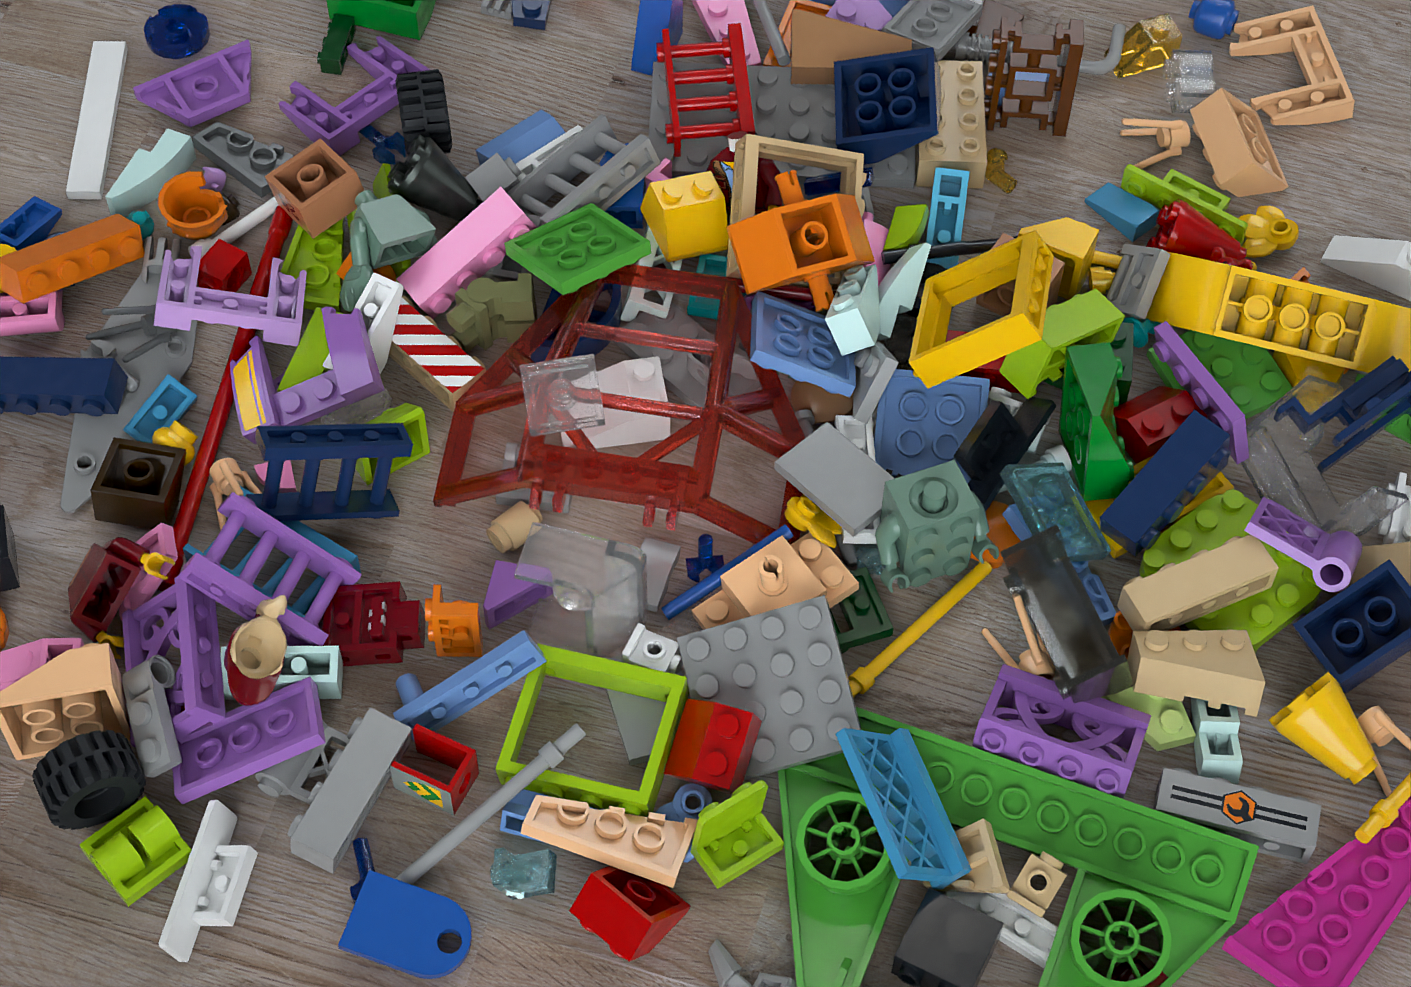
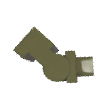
M518 273V281L494 282L489 278H477L468 285L467 291L461 288L455 293L456 306L446 316L448 323L456 330L450 336L459 342L462 350L466 353L477 344L486 351L493 345V341L499 337H507L508 343L531 342L537 328V307L532 273Z

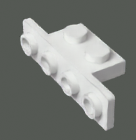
M210 800L208 802L159 940V947L179 962L189 961L200 926L234 925L258 854L250 845H229L237 822V816L219 800Z

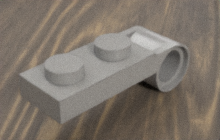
M161 655L152 656L125 672L122 677V685L127 702L126 708L141 770L144 777L152 778L182 763L164 691L174 685L176 674L172 664Z

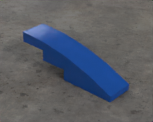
M34 196L0 223V244H7L16 250H20L44 241L62 216V209Z

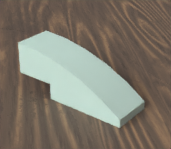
M167 128L151 152L139 148L105 196L110 214L118 213L125 217L132 211L141 209L159 197V192L167 181L176 175L185 173L196 159L191 136Z
M1191 697L1192 727L1196 734L1194 751L1198 776L1206 778L1219 777L1229 780L1232 784H1238L1243 759L1238 738L1240 720L1237 707L1221 704L1220 709L1207 707V700Z

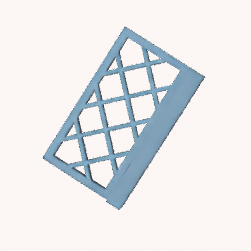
M843 728L837 732L836 737L898 879L929 881L932 889L942 890L972 871L909 729L899 728L890 735ZM905 856L911 861V866H909Z

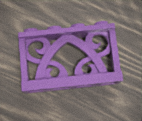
M176 577L174 578L175 584L138 608L134 610L128 609L123 612L122 622L126 672L154 655L165 657L171 644L180 649L181 665L176 672L175 683L172 689L164 690L178 741L208 722L216 724L225 719L226 712L216 602L211 597ZM160 619L164 621L162 628L156 626V622ZM181 706H185V711L181 712ZM129 720L131 745L136 747Z
M1003 664L979 719L972 745L977 749L1123 799L1152 715ZM1002 705L1008 708H998V706ZM1053 723L1075 731L1083 741L1068 743L1048 736L1038 724ZM1119 747L1129 750L1128 754Z

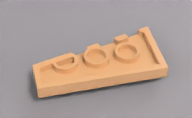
M536 795L523 821L520 834L674 888L694 837L698 819L685 818L683 823L665 820V814L649 812L648 817L625 814V808L609 806V809L605 810L589 808L587 802Z

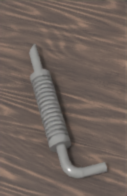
M1114 24L1109 52L1106 58L1101 61L1081 59L1079 72L1093 75H1104L1111 72L1119 64L1122 57L1126 26ZM966 32L949 50L956 52L955 60L965 61L966 58L968 61H982V65H984V62H987L988 65L990 52L996 53V50L992 49V39H989L988 35L985 38H982V34L976 37V33L969 36L970 32ZM1012 41L1008 42L1005 63H1008L1010 52H1012ZM1064 48L1061 54L1057 55V66H1061Z

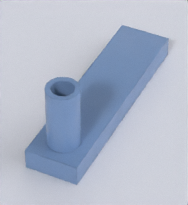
M523 630L425 693H423L416 675L411 673L404 674L396 681V688L403 707L393 712L394 718L412 729L415 724H419L436 732L547 662L542 650L527 632ZM412 730L411 739L414 741L413 730Z

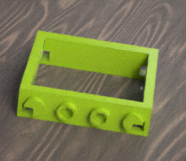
M538 643L537 646L542 650L547 662L527 674L495 768L500 783L504 785L526 766L525 764L516 763L545 675L666 702L665 709L639 791L550 770H545L524 788L525 790L555 798L587 802L589 807L600 810L601 808L609 809V806L625 808V814L648 817V813H653L665 775L663 774L689 696L687 678L677 674Z

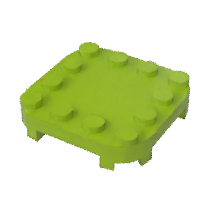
M1234 489L1227 490L1224 494L1216 495L1204 501L1161 533L1150 549H1145L1139 569L1140 576L1145 578L1155 574L1166 564H1179L1189 560L1198 551L1216 549L1232 537L1240 536L1242 538L1250 535L1244 530L1258 504ZM1261 541L1279 567L1271 588L1187 622L1185 625L1190 630H1247L1256 654L1260 646L1304 612L1308 614L1316 605L1322 589L1316 585L1312 569Z

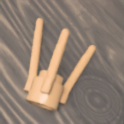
M1123 118L1121 121L1123 125L1157 127L1125 129L1120 131V135H1156L1159 146L1167 149L1134 165L1140 169L1168 157L1181 155V148L1187 147L1190 144L1189 126L1186 121L1181 119L1166 121Z
M223 458L211 466L209 473L214 482L209 488L214 496L216 511L223 502V494L229 496L232 492H235L238 496H243L241 487L244 488V486L253 494L262 493L253 483L247 471H241L235 459ZM217 511L221 530L227 520L226 516Z
M1013 590L1012 596L1030 649L1020 654V663L1017 665L988 629H982L981 633L1006 665L1052 680L1055 677L1054 671L1056 669L1050 658L1043 624L1041 621L1035 623L1038 646L1018 590Z
M1380 706L1371 707L1357 719L1370 746L1372 743H1376L1378 747L1384 746L1395 737L1411 751V739L1394 724ZM1375 754L1373 759L1377 762L1378 766L1373 771L1385 796L1388 797L1392 790Z

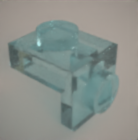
M504 847L497 848L494 853V863L490 870L492 884L511 900L554 893L557 855L550 849L513 855Z

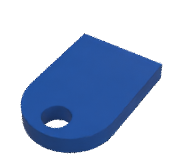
M369 870L338 947L340 950L419 978L435 979L452 973L464 962L471 947V925L466 913L455 901ZM447 933L456 934L462 941L461 947L456 952L450 954L442 952L438 947L439 939Z

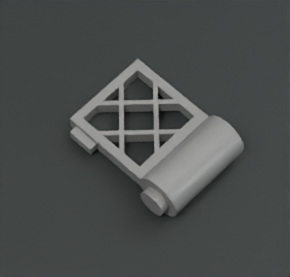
M322 720L326 743L257 772L255 777L259 781L258 787L272 797L291 795L308 803L311 792L303 789V787L311 777L326 774V777H328L331 771L328 770L329 764L325 756V750L331 740L346 747L350 741L347 738L348 735L327 726L324 720ZM321 759L323 766L316 767L319 760Z

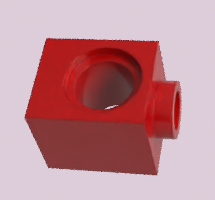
M218 239L200 259L198 286L236 293L252 275L247 252Z

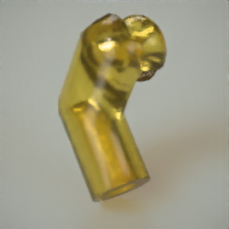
M992 148L987 152L985 177L1006 194H1009L1015 189L1018 181L1004 171L1005 160H1008L1007 153L1003 149Z

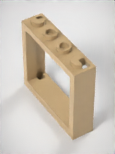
M746 134L735 143L730 225L755 215L758 157L841 171L840 194L855 195L862 218L865 210V201L861 199L862 186L867 176V173H863L864 154ZM729 238L726 277L742 279ZM847 270L836 272L835 277L828 276L833 291H837L841 279ZM804 281L788 284L809 287L808 282L805 283Z

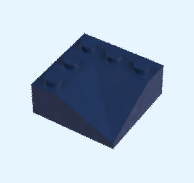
M934 47L834 62L837 149L864 154L863 165L873 164L939 134L941 79Z

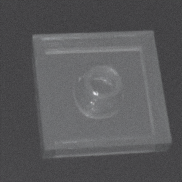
M594 354L519 365L530 436L605 425Z

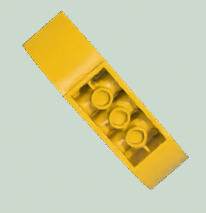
M1168 252L1171 255L1152 300V305L1146 315V318L1159 323L1167 321L1172 326L1370 373L1392 356L1397 360L1400 358L1409 368L1408 372L1411 371V308L1201 258Z

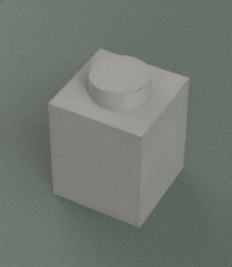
M495 153L465 178L484 202L500 187L506 192L520 182L517 176L522 172L510 157L503 160L498 153Z

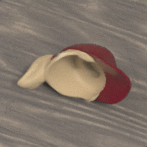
M280 595L274 599L262 600L256 608L254 619L235 629L227 644L224 666L227 670L228 684L233 697L242 705H256L266 700L273 692L281 673L287 643L285 633L277 618L279 615H284L287 608L285 595Z

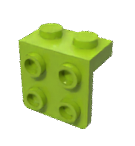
M763 779L753 785L751 782L742 784L732 793L731 798L721 804L716 801L707 805L698 815L699 819L690 852L717 889L783 849L784 841L761 812L768 790V785Z

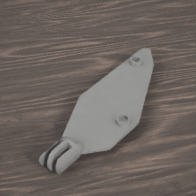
M147 237L142 273L118 307L151 306L156 304L165 250H168L167 238L159 237L156 258L153 259L154 239L153 237ZM173 238L171 249L173 261L179 259L180 239ZM146 314L111 315L101 330L141 321V316ZM197 320L191 321L190 331L177 329L176 333L170 334L172 341L159 344L127 363H124L122 360L125 355L154 337H147L143 329L94 339L108 341L116 347L117 356L114 357L124 370L139 381V387L134 392H129L127 389L124 390L118 414H103L96 417L88 414L74 413L60 502L61 509L65 513L76 512L92 498L90 490L113 438L136 441L124 432L123 429L164 378L169 374L180 382L190 368L193 360ZM91 345L86 350V353L91 358H103L92 350ZM84 465H89V466H90V467L85 468V469L80 468L81 466H84Z

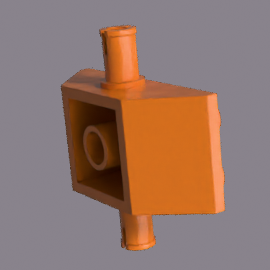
M791 170L790 174L787 171L774 177L775 181H777L784 206L767 210L731 224L726 228L747 295L804 281L805 283L808 282L815 304V311L821 312L823 309L825 311L830 308L834 298L828 278L830 274L848 270L857 265L871 264L875 260L855 195L835 193L810 200L804 199L797 171Z

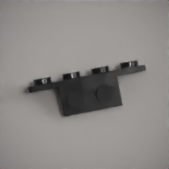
M1037 397L1026 399L1014 417L1003 402L991 400L954 454V458L971 478L968 486L983 504L985 512L1055 410L1056 404L1053 400Z

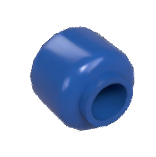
M1195 0L1191 7L1189 18L1194 19L1193 29L1196 33L1219 40L1226 34L1231 35L1239 16V10L1235 9L1236 6L1233 0Z

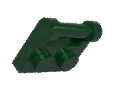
M867 567L850 571L859 582V590L839 602L850 631L840 632L830 609L842 654L850 648L893 636V625Z

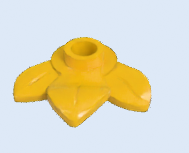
M1259 206L1256 215L1246 214L1238 217L1248 224L1244 237L1247 239L1242 246L1247 249L1246 257H1264L1270 255L1275 249L1287 250L1295 244L1299 237L1298 225L1294 221L1286 219L1283 212L1274 206Z
M804 494L801 497H792L787 502V509L784 514L792 526L801 531L809 530L814 538L831 548L837 546L834 534H842V527Z

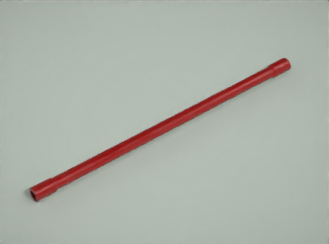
M280 206L275 208L268 230V238L249 295L267 297L272 258H280L284 242L289 236L293 219ZM238 327L173 526L178 558L175 561V565L171 567L166 575L168 579L163 580L158 587V590L162 592L175 584L174 578L179 575L184 563L183 548L189 541L210 476V468L214 463L234 401L230 362L232 360L237 362L251 348L249 341L255 336L256 329Z

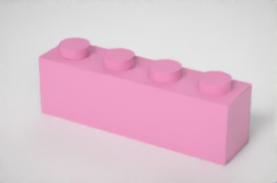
M500 187L401 274L397 281L404 286V289L415 303L434 319L451 306V303L456 300L455 293L459 289L464 288L467 291L468 285L473 280L481 278L488 270L497 266L506 255L505 242L537 227L507 192Z

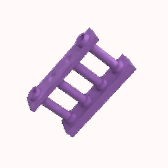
M232 492L217 510L228 517L208 553L206 556H202L196 552L183 566L177 577L250 621L254 619L256 608L262 600L274 599L280 595H285L288 601L307 567L323 577L325 581L305 617H299L286 608L284 615H279L277 619L285 633L288 646H323L328 634L320 630L318 623L338 587L354 585L362 574L353 569V566L347 560L334 557L257 508L251 499L241 495L238 496ZM242 526L261 539L241 574L234 576L221 568L220 562ZM275 547L293 558L272 597H267L254 588L253 582Z

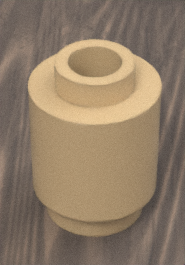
M519 501L491 521V527L486 530V533L491 543L501 553H505L508 550L514 551L542 531L540 522L543 521V517L535 505Z

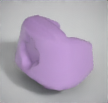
M203 167L202 169L206 171L204 173L206 184L200 187V189L221 192L226 182L224 171L218 168Z

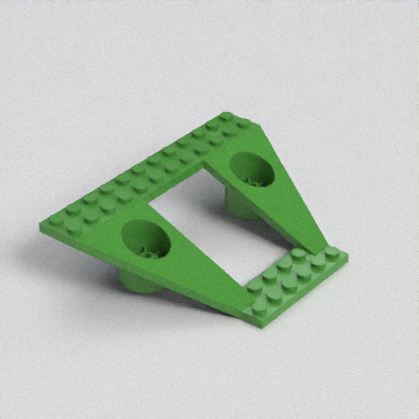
M856 707L862 731L890 735L899 728L909 729L951 825L962 829L984 818L991 824L996 841L1038 856L1045 851L1063 862L1064 865L1077 869L1038 987H1146L1161 972L1168 979L1159 987H1171L1235 924L1257 856L1258 845ZM844 753L778 770L797 987H861L902 879H898L885 847L884 853L866 847V837L878 832L876 826L863 832L855 826L860 813L871 819L872 817ZM854 812L850 823H838L835 814ZM830 816L832 817L835 825L831 827L828 833L816 830L821 822ZM812 835L827 839V849L810 856L809 847ZM845 837L851 838L854 841L853 847L847 846L844 851L841 850L839 846L840 841ZM864 853L880 858L875 869L864 876L857 863ZM830 855L836 861L831 878L818 872L812 863ZM842 864H854L860 877L859 879L847 882L836 880ZM1107 907L1129 908L1125 921L1114 922ZM1099 909L1102 910L1108 922V925L1102 931L1083 925L1086 918ZM1134 910L1144 916L1150 924L1137 930L1129 923L1132 911ZM1154 928L1159 943L1158 951L1141 946L1140 934ZM1080 930L1100 937V948L1083 956L1079 943ZM1115 935H1123L1128 941V945H1125L1122 950L1114 948L1115 941L1112 938ZM1139 951L1158 958L1153 969L1143 977H1141L1133 961V958ZM1101 953L1111 960L1106 978L1093 971L1086 960ZM1128 962L1136 979L1126 982L1110 980L1115 963Z

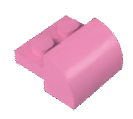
M63 288L24 304L7 293H0V337L63 331L65 323L62 312Z

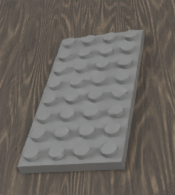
M653 62L649 123L650 142L660 162L665 158L672 161V178L706 172L712 158L726 147H729L728 136L682 139L681 157H674L673 144L666 143L665 124L670 123L664 63ZM672 62L673 72L725 68V64ZM747 65L755 135L837 149L834 84H791V67ZM726 81L675 85L676 98L728 95L729 91H733V85H727ZM729 108L678 112L680 126L732 122V119L737 118L736 111L730 112ZM915 145L878 163L863 165V173H867L864 185L869 187L914 188ZM773 160L781 173L788 171V174H790L791 170H796L799 184L840 185L841 171Z

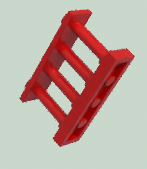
M741 23L728 24V38H722V41L670 45L669 28L662 29V42L656 43L657 62L664 63L670 123L665 124L666 143L673 144L674 157H681L682 139L721 137L738 131L755 135ZM723 55V58H729L730 64H725V68L673 72L672 58ZM726 81L727 85H733V91H729L728 95L676 98L675 85ZM729 108L730 112L736 111L737 118L732 119V122L680 126L678 112Z

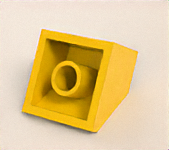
M711 171L651 182L649 184L640 210L667 263L728 250L729 235L726 228L728 224L725 197Z
M1068 217L1021 228L1018 237L1036 229L1052 254L1057 259L1065 262L1058 296L1070 300L1074 295L1078 294L1088 277L1089 268H1091L1099 229Z

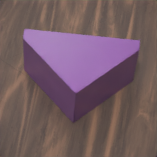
M496 560L483 604L485 624L489 630L552 595L553 582L550 571L544 568Z

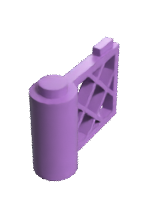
M1264 496L1244 530L1312 569L1316 585L1328 592H1339L1349 585L1362 553V544L1353 533L1336 531L1330 535L1293 514L1289 509Z

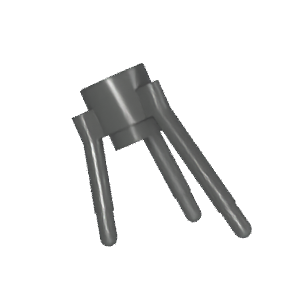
M156 304L151 306L103 308V315H146L141 316V321L88 333L85 338L87 340H94L138 329H143L147 337L153 336L152 340L122 358L123 362L127 363L159 344L172 341L170 334L176 333L177 329L154 326Z

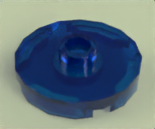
M183 4L169 5L159 9L157 15L153 18L151 15L146 20L143 29L149 49L154 54L167 59L187 58L200 52L208 43L210 37L207 17L203 13L197 12L195 7Z

